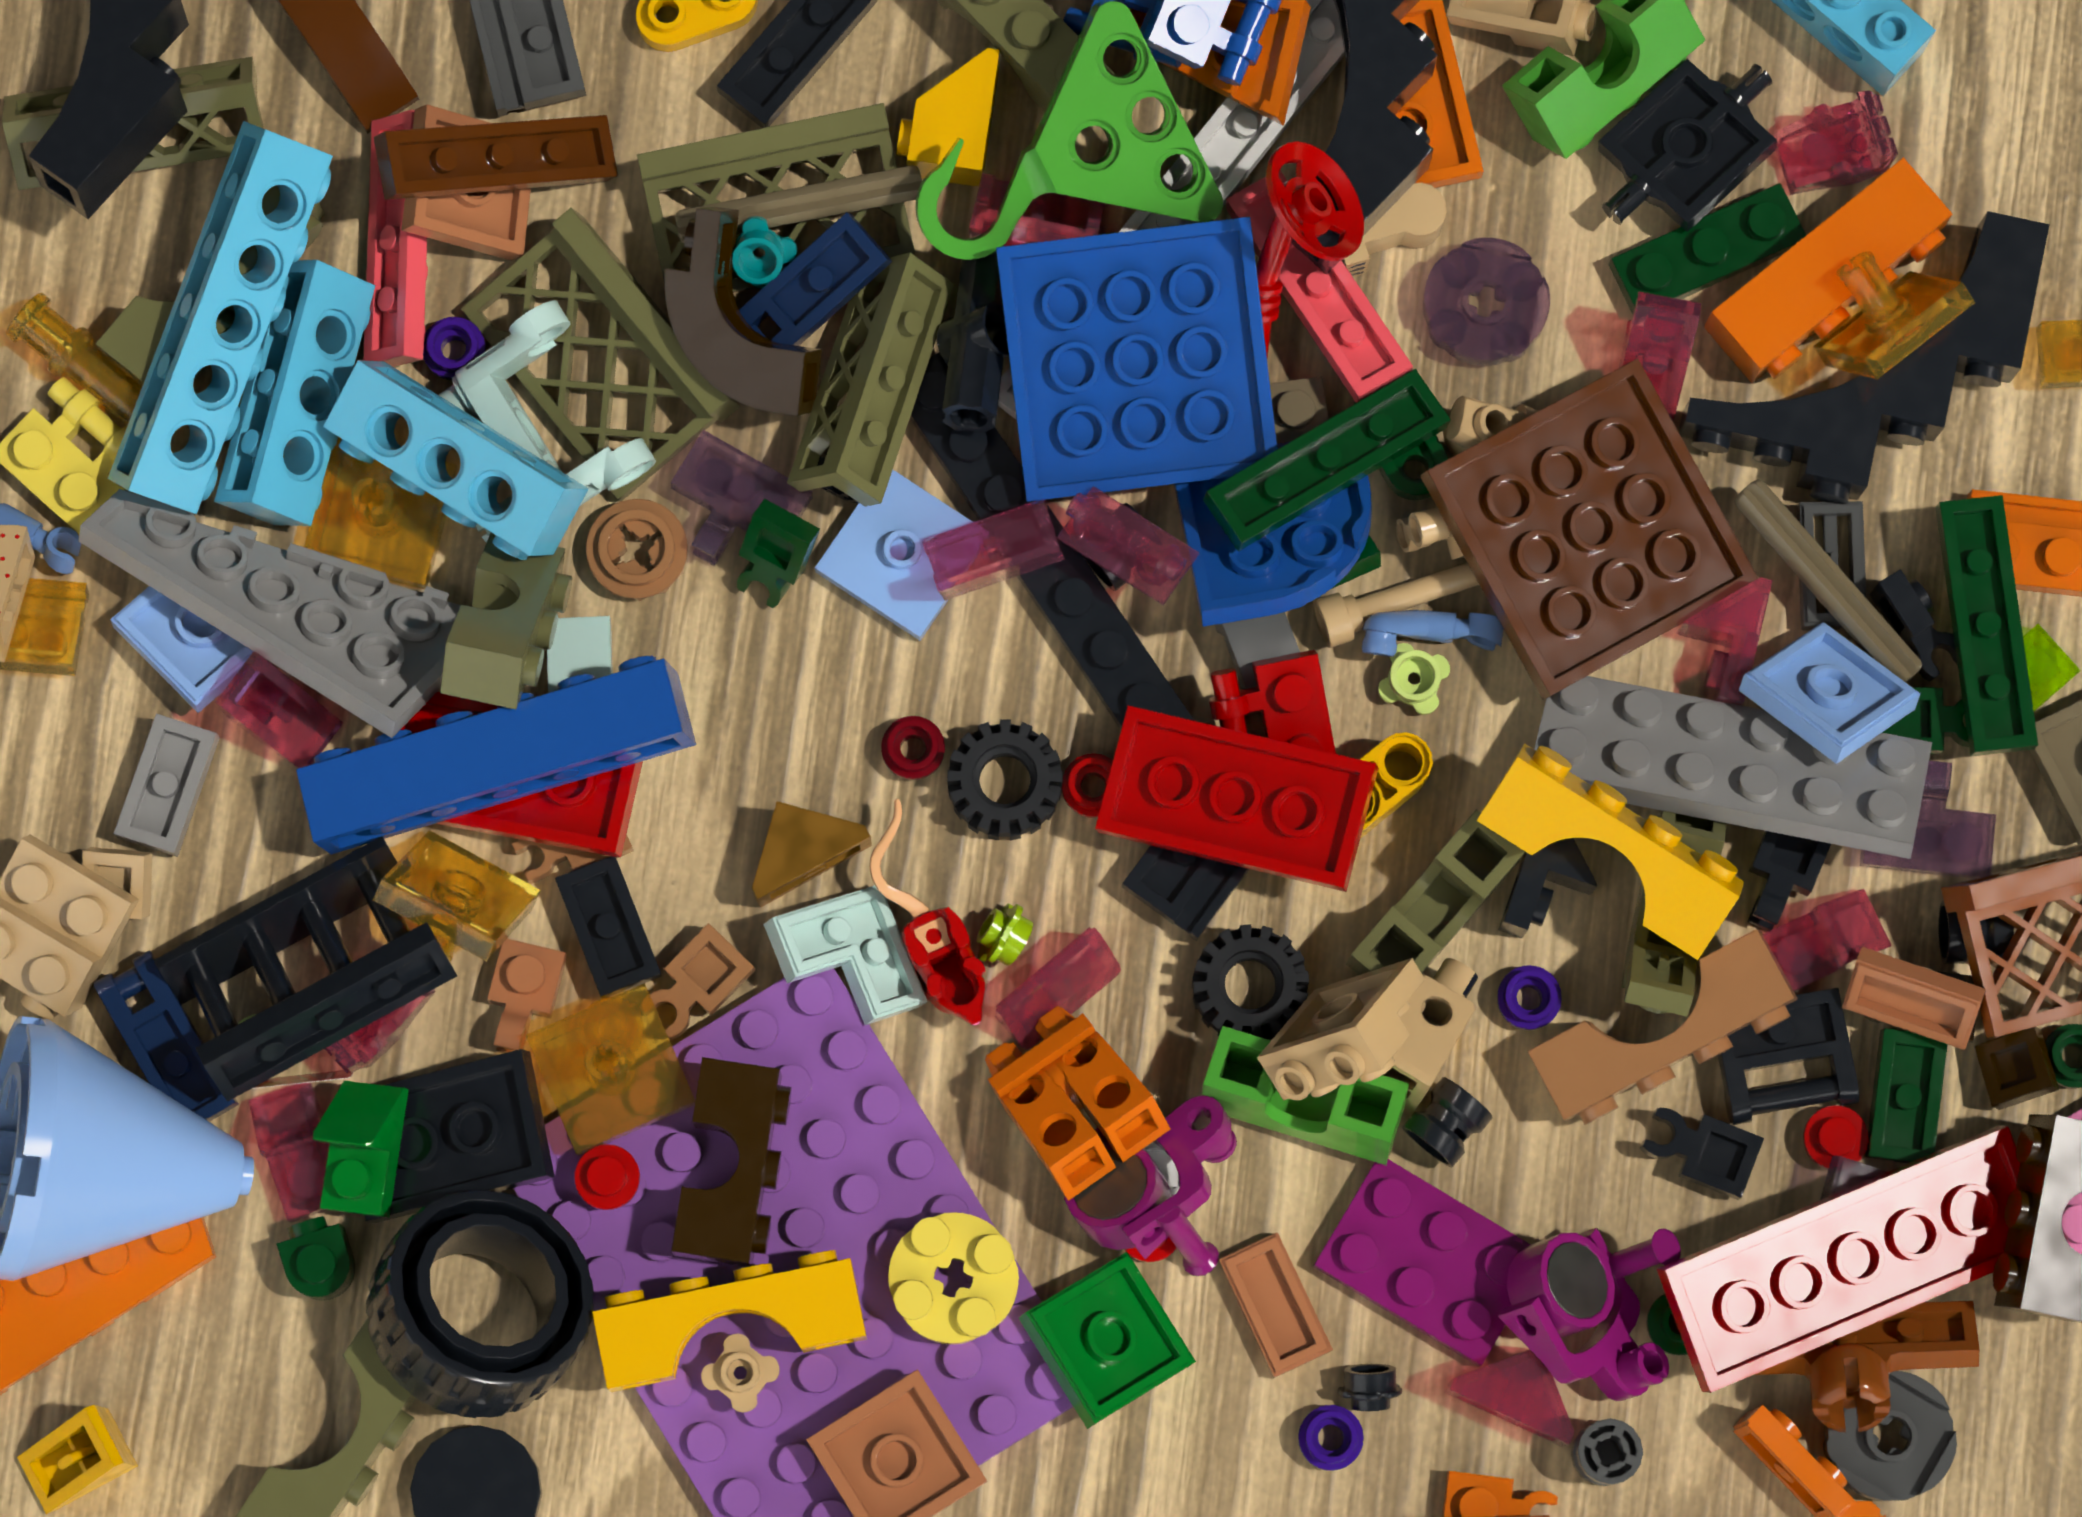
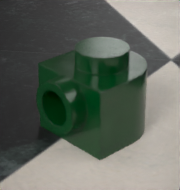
M324 1216L305 1220L288 1227L290 1239L276 1245L289 1283L298 1292L315 1300H331L343 1294L350 1287L354 1279L356 1267L345 1227L339 1223L328 1227Z

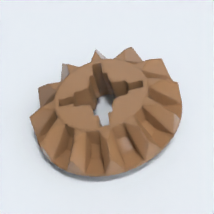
M629 499L607 508L594 521L586 543L587 561L594 578L614 596L633 598L638 601L659 593H666L676 579L683 574L688 552L686 534L677 517L663 505L645 499ZM626 528L630 536L634 535L640 542L646 541L649 538L653 540L661 535L648 550L651 560V571L648 572L646 567L641 566L635 559L627 563L622 561L615 566L616 563L621 561L620 557L627 552L624 542L625 536L622 533L623 529Z

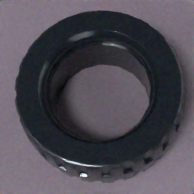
M471 1190L447 1194L442 1199L433 1200L424 1205L417 1214L412 1215L403 1224L385 1248L372 1274L368 1286L370 1293L366 1300L370 1338L374 1343L376 1353L381 1362L400 1386L421 1402L440 1411L462 1417L492 1418L503 1416L508 1412H517L528 1407L534 1400H539L566 1373L589 1334L588 1327L593 1320L592 1311H594V1287L588 1264L576 1241L552 1215L526 1199L512 1194L488 1190ZM453 1254H473L491 1259L507 1268L522 1282L533 1300L537 1317V1328L534 1336L512 1346H492L480 1344L460 1335L442 1318L432 1298L430 1286V1268L432 1264L440 1258Z

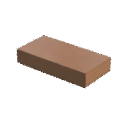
M1861 947L1842 1008L1966 1050L1986 989Z
M1278 1232L1218 1260L1273 1379L1333 1351Z

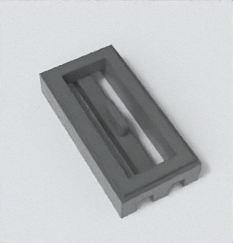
M1848 501L1847 504L1836 502H1799L1797 505V520L1813 538V516H1822L1823 550L1837 565V516H1847L1850 580L1866 597L1863 501ZM1799 578L1801 630H1811L1822 622L1834 630L1843 628L1826 608V613H1817L1815 595Z

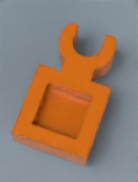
M1447 1471L1442 1517L1530 1516V1511L1534 1505H1557L1558 1497L1547 1491H1536L1527 1494L1522 1499L1512 1498L1514 1479Z

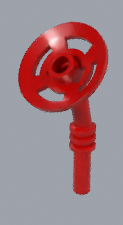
M1300 141L1286 143L1274 151L1268 161L1266 170L1267 189L1275 215L1257 261L1256 270L1267 358L1272 322L1279 318L1280 312L1278 307L1281 304L1280 293L1282 292L1283 284L1278 278L1292 240L1294 239L1303 249L1320 259L1339 261L1352 255L1359 248L1364 235L1362 207L1358 195L1345 172L1324 151L1316 146ZM1287 163H1295L1296 177L1289 179L1283 184L1278 176L1281 167ZM1316 176H1318L1330 190L1332 196L1335 199L1339 211H1336L1334 203L1329 193L1324 188V186L1316 179ZM1328 230L1341 234L1337 244L1332 247H1323L1317 237H1320Z

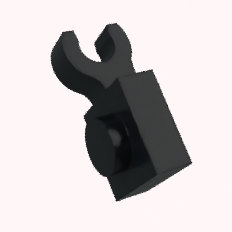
M1901 569L1880 581L1869 595L1888 624L1921 660L1922 667L1918 671L1920 675L1930 682L1940 674L1937 666L1934 665L1931 659V653L1934 649L1940 648L1948 651L1952 660L1957 664L1953 634L1939 632L1932 627L1935 622L1930 613L1934 612V606L1924 587L1915 579L1909 582Z
M1765 831L1749 872L1766 880L1747 922L1771 932L1774 925H1777L1791 890L1807 897L1812 892L1831 844Z

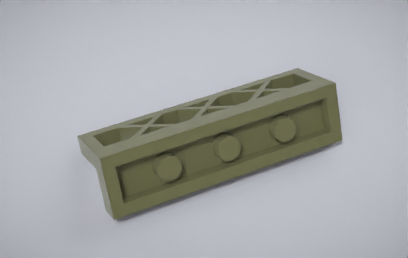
M253 56L173 69L181 79L179 87L188 111L178 123L190 131L180 145L163 147L157 144L132 172L230 156L237 136L225 137L208 126L218 111L245 107L248 123L264 129L257 98V75ZM73 85L4 96L2 125L18 190L41 187L34 169H29L23 143L41 140L57 119ZM202 114L198 120L192 117V115ZM199 136H200L201 138H203V139L206 140V141L196 142V140L199 138Z
M912 253L890 257L893 262L848 302L787 481L789 485L800 492L833 485L865 507L882 503L937 338L938 328L942 323L954 287V283ZM885 282L883 290L874 299L879 283ZM866 338L864 345L855 354L857 346ZM847 393L846 399L837 408L839 400ZM829 447L824 464L817 466L820 456Z

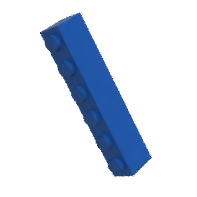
M654 656L636 657L621 663L618 666L619 672L597 679L591 674L573 676L557 684V691L534 697L532 693H523L517 709L497 706V709L474 716L469 711L454 712L438 718L435 721L436 727L412 734L411 730H400L393 738L382 734L375 738V746L352 752L349 748H337L322 752L313 758L315 764L296 769L313 842L332 855L368 844L381 836L384 839L695 746L696 741L678 672L664 658L656 660Z

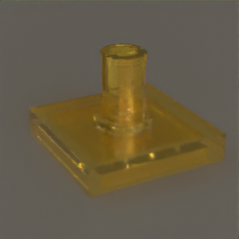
M1870 251L1863 252L1849 260L1854 267L1852 270L1849 265L1844 264L1836 274L1844 282L1860 310L1830 336L1820 340L1813 347L1827 367L1879 379L1971 307L1975 301L1963 282L1912 271L1907 272L1891 285L1876 263L1873 253Z
M338 437L334 449L331 450L321 487V503L318 509L315 510L304 547L385 572L389 581L425 589L429 585L446 520V515L441 511L444 502L428 492L421 496L401 488L390 479L393 470L377 460L370 464L350 456L339 447L342 439ZM445 461L447 473L454 479L459 470L457 464Z
M429 830L384 876L373 900L418 925L428 922L450 962L452 961L456 946L487 962L532 911L541 890Z
M645 983L525 1035L578 1156L596 1146L607 1144L695 1105L694 1095Z

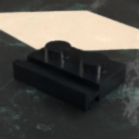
M1150 845L1122 883V888L1166 920L1180 927L1197 941L1249 869Z

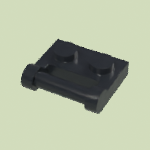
M1839 988L1796 995L1798 999L1786 1005L1791 1015L1788 1019L1759 1034L1755 1033L1750 1024L1728 1036L1733 1047L1718 1055L1724 1085L1725 1105L1731 1125L1752 1122V1115L1836 1101L1839 1106L1859 1103L1858 1081ZM1829 1057L1830 1076L1752 1090L1747 1088L1744 1073L1746 1071Z

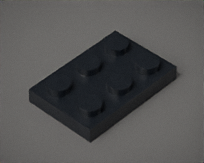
M519 1049L384 1085L406 1088L409 1091L390 1218L364 1215L365 1221L379 1223L414 1214L429 1202L442 1199L445 1195L471 1190L500 1192L555 1177L530 1051Z

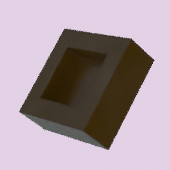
M2038 1027L2010 1033L1974 1046L1992 1107L2001 1110L2059 1090L2043 1033Z

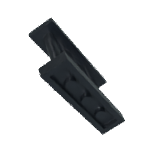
M383 836L352 851L343 858L190 941L182 943L177 948L154 960L158 970L181 1005L195 997L197 998L215 1037L195 1049L203 1066L227 1102L457 977L449 958L428 922L410 930L391 891L407 883L408 880ZM368 904L388 943L353 962L334 922ZM311 935L330 975L296 993L276 953ZM254 966L273 1006L238 1024L219 984Z

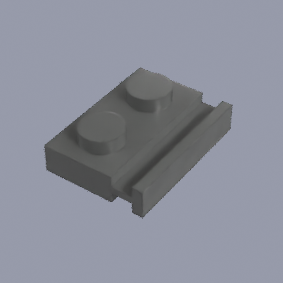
M469 0L498 117L508 115L507 112L525 108L529 110L587 96L563 0Z

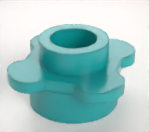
M752 216L743 222V232L736 239L732 264L735 272L741 279L751 283L754 287L764 288L779 275L784 263L792 262L795 259L797 246L790 237H780L769 229L766 219L760 216ZM762 248L765 251V255L757 257L754 255L753 250Z

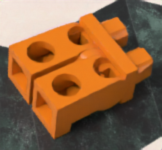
M1056 1006L1039 1018L1035 1026L1042 1040L1041 1043L1025 1054L1021 1053L1014 1042L1003 1043L987 1054L985 1061L992 1076L987 1080L1006 1113L1016 1124L1069 1201L1116 1168L1097 1132L1080 1112L1083 1108L1122 1162L1131 1158L1171 1130L1153 1095L1105 1039L1095 1031L1086 1016L1082 1013L1075 1018L1062 1007Z

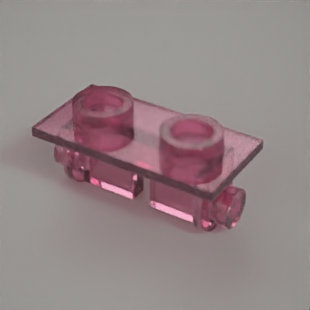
M1094 486L1086 496L1078 493L1072 499L1066 511V514L1071 518L1057 537L1058 540L1163 606L1199 555L1198 551Z

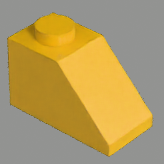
M986 48L917 98L913 119H901L897 155L907 157V166H917L922 179L940 164L957 138H961L964 143L949 183L982 187L1000 68V50Z

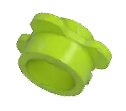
M1007 903L1001 911L995 908L989 913L977 935V942L982 944L978 959L983 962L988 960L991 963L997 960L1006 966H1010L1017 959L1026 945L1033 928V922L1021 915L1023 911L1022 906L1018 904L1013 906Z

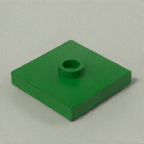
M1127 1252L1028 1310L1018 1318L1087 1429L1196 1362Z

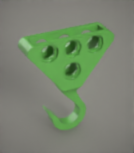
M1103 0L1091 8L1030 145L1021 152L1000 209L991 227L977 237L964 239L947 233L938 220L937 201L941 191L949 184L964 143L961 138H957L940 164L923 179L915 204L919 227L926 239L935 248L954 258L972 260L986 257L996 252V247H1002L1008 241L1013 229L1029 204L1041 194L1057 193L1201 223L1213 221L1220 215L1223 209V198L1130 9L1121 2ZM1124 39L1135 49L1136 62L1129 73L1123 76H1113L1104 66V52L1112 42ZM1155 97L1160 101L1164 109L1163 122L1155 131L1141 133L1132 122L1133 108L1141 99ZM1089 126H1099L1107 135V150L1096 161H1082L1075 150L1076 138L1083 129ZM1175 154H1183L1192 165L1191 179L1184 187L1170 190L1161 181V166L1168 157Z

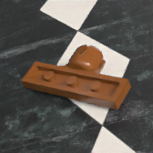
M1973 1300L1923 1302L1754 1375H1804L1810 1381L1814 1416L1825 1426L1838 1432H1846L1844 1408H1856L1858 1431L1869 1430L1877 1426L1890 1412L1889 1374L1891 1372L1909 1369L1979 1367L1980 1348Z

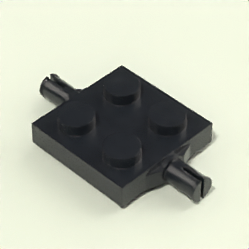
M1686 59L1598 141V151L1623 173L1627 182L1613 197L1602 204V208L1607 216L1611 218L1613 215V221L1621 225L1623 220L1638 206L1647 201L1649 204L1660 207L1686 232L1692 229L1776 150L1777 139L1754 119L1748 106L1763 90L1773 83L1770 75L1765 70L1762 73L1760 65L1753 64L1751 69L1731 87H1727L1725 84L1709 79L1690 60Z

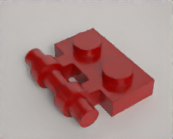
M1315 649L1252 662L1257 687L1239 690L1236 669L1233 668L1217 670L1211 673L1214 696L1209 699L1212 719L1219 720L1220 727L1247 733L1244 715L1261 710L1266 738L1336 754L1320 663Z

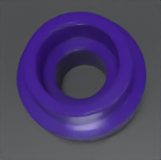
M447 317L434 323L426 332L423 351L424 360L428 368L435 375L443 379L452 380L456 376L455 372L486 352L485 340L481 331L467 319ZM455 340L463 342L466 345V351L461 358L451 360L443 355V349L447 343Z
M1531 965L1521 966L1510 971L1501 981L1497 991V1005L1501 1015L1509 1024L1522 1030H1536L1549 1024L1559 1012L1562 1001L1561 989L1554 976L1541 967ZM1529 987L1536 990L1540 996L1539 1007L1533 1010L1522 1008L1517 1001V993L1520 989Z
M1325 1405L1311 1411L1302 1421L1298 1433L1299 1447L1305 1459L1313 1466L1327 1471L1340 1470L1354 1462L1362 1450L1364 1441L1363 1429L1357 1417L1346 1408L1337 1405ZM1334 1426L1341 1431L1343 1441L1337 1450L1329 1451L1320 1445L1318 1434L1323 1427Z

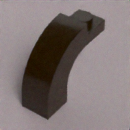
M722 207L696 208V217L689 221L684 239L685 254L691 257L690 267L682 266L665 269L664 286L668 315L674 334L683 352L696 370L712 386L744 405L768 412L794 416L811 413L817 396L822 349L772 341L756 332L746 322L736 305L732 290V256L736 243L739 210Z

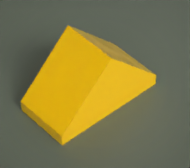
M95 1404L84 1408L17 1456L46 1515L138 1467L110 1410Z

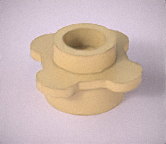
M732 1334L724 1340V1351L716 1362L708 1364L703 1368L701 1379L703 1385L708 1390H719L731 1399V1405L734 1410L749 1412L757 1406V1395L763 1390L765 1384L773 1382L778 1378L780 1367L774 1357L762 1356L751 1348L750 1341L745 1335ZM737 1367H744L746 1369L747 1375L744 1379H737L734 1376V1371Z

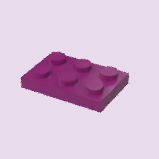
M1388 1159L1387 1165L1374 1162L1313 1267L1480 1367L1506 1325L1498 1315L1504 1308L1511 1306L1507 1290L1508 1268L1515 1254L1531 1244Z

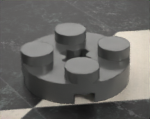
M1894 1371L1889 1374L1890 1412L1879 1424L1888 1425L1893 1418L1903 1424L1899 1432L1901 1437L1907 1440L1903 1450L1893 1447L1886 1454L1881 1452L1877 1448L1879 1438L1873 1434L1874 1427L1866 1431H1858L1856 1408H1844L1846 1432H1838L1824 1425L1825 1440L1823 1450L1826 1459L1842 1472L1848 1482L1847 1487L1863 1497L1876 1501H1904L1934 1488L1950 1469L1957 1448L1956 1431L1953 1429V1420L1948 1412L1950 1409L1943 1395L1932 1384L1917 1375L1903 1371Z

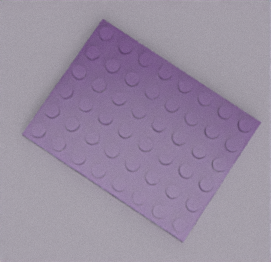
M835 969L790 983H786L785 978L779 980L545 1124L555 1177L514 1188L519 1198L526 1199L552 1215L576 1241L588 1264L590 1277L593 1281L594 1311L607 1308L605 1297L623 1292L643 1290L645 1300L671 1295L669 1284L686 1279L708 1277L709 1287L735 1282L733 1271L745 1267L677 1257L671 1252L681 1187L705 1190L720 1187L734 1175L739 1162L738 1147L730 1137L718 1131L695 1128L692 1123L702 1057L778 1068L782 1074L781 1085L792 1087L787 1124H775L771 1150L782 1151L776 1190L764 1188L760 1213L772 1216L766 1254L754 1253L752 1266L772 1263L773 1273L775 1274L799 1269L798 1257L817 1252L836 1250L838 1260L851 1258L867 1340L803 1353L794 1338L774 1321L754 1314H731L711 1321L691 1338L680 1358L676 1379L635 1388L713 1517H854L806 1439L917 1369L978 1467L1073 1408V1405L1018 1319L1025 1312L1042 1302L1017 1261L1019 1281L1014 1305L1006 1319L985 1336L964 1344L950 1345L937 1343L914 1332L897 1312L888 1284L890 1260L901 1238L914 1228L920 1220L943 1213L957 1212L979 1217L993 1226L994 1224L869 1024L864 1025L854 999ZM610 1144L625 1149L633 1156L640 1170V1184L637 1193L630 1202L618 1209L601 1210L592 1207L582 1199L575 1185V1169L580 1158L588 1150L599 1145ZM952 1260L948 1269L938 1268L936 1270L934 1279L943 1283L944 1295L955 1297L959 1288H970L973 1277L963 1272V1262ZM732 1334L745 1335L750 1341L751 1348L762 1356L774 1357L780 1367L778 1378L773 1382L765 1384L763 1390L757 1395V1406L749 1412L734 1410L731 1405V1399L719 1390H708L703 1385L701 1379L703 1368L708 1364L716 1362L724 1351V1340ZM737 1367L734 1371V1376L737 1379H744L747 1375L744 1367Z

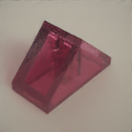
M254 651L215 702L230 721L297 769L312 765L314 763L313 758L324 750L343 724L339 718Z
M1531 1350L1455 1377L1449 1381L1444 1392L1561 1447L1569 1445L1574 1435L1573 1427L1553 1375Z

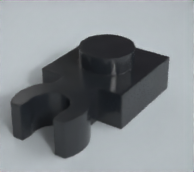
M1657 1108L1652 1118L1666 1123L1671 1128V1141L1668 1144L1660 1145L1645 1139L1640 1149L1646 1155L1655 1159H1666L1673 1155L1684 1158L1679 1177L1736 1200L1741 1199L1764 1138L1705 1114L1700 1117L1696 1130L1687 1127L1682 1116L1676 1111L1668 1108Z

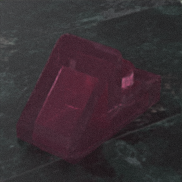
M1639 291L1632 320L1627 322L1619 368L1638 358L1670 418L1674 422L1700 319L1701 303Z
M1762 577L1754 580L1683 622L1677 631V634L1680 636L1725 647L1724 652L1713 651L1705 681V687L1715 689L1713 697L1715 701L1741 706L1745 701L1746 696L1738 690L1744 674L1753 667L1773 580Z
M1864 888L1814 907L1809 913L1763 934L1794 992L1855 964L1861 947L1881 952L1892 946Z
M312 1082L294 1084L248 1100L258 1148L261 1156L268 1162L287 1221L292 1223L326 1211V1209L320 1208L329 1143L312 1140L313 1132L323 1117Z

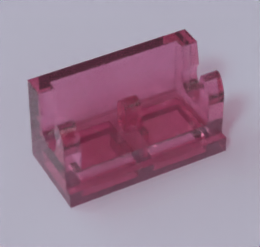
M982 173L969 226V238L977 237L991 227L1010 182L998 180L992 174ZM1057 193L1041 194L1029 204L1004 246L1100 235L1106 203Z
M1044 499L1013 508L922 541L934 572L933 578L937 590L945 601L1065 560Z

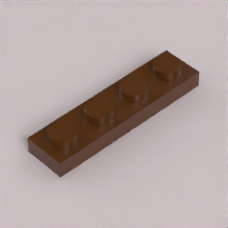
M607 115L384 131L373 137L385 200L607 182L618 176Z

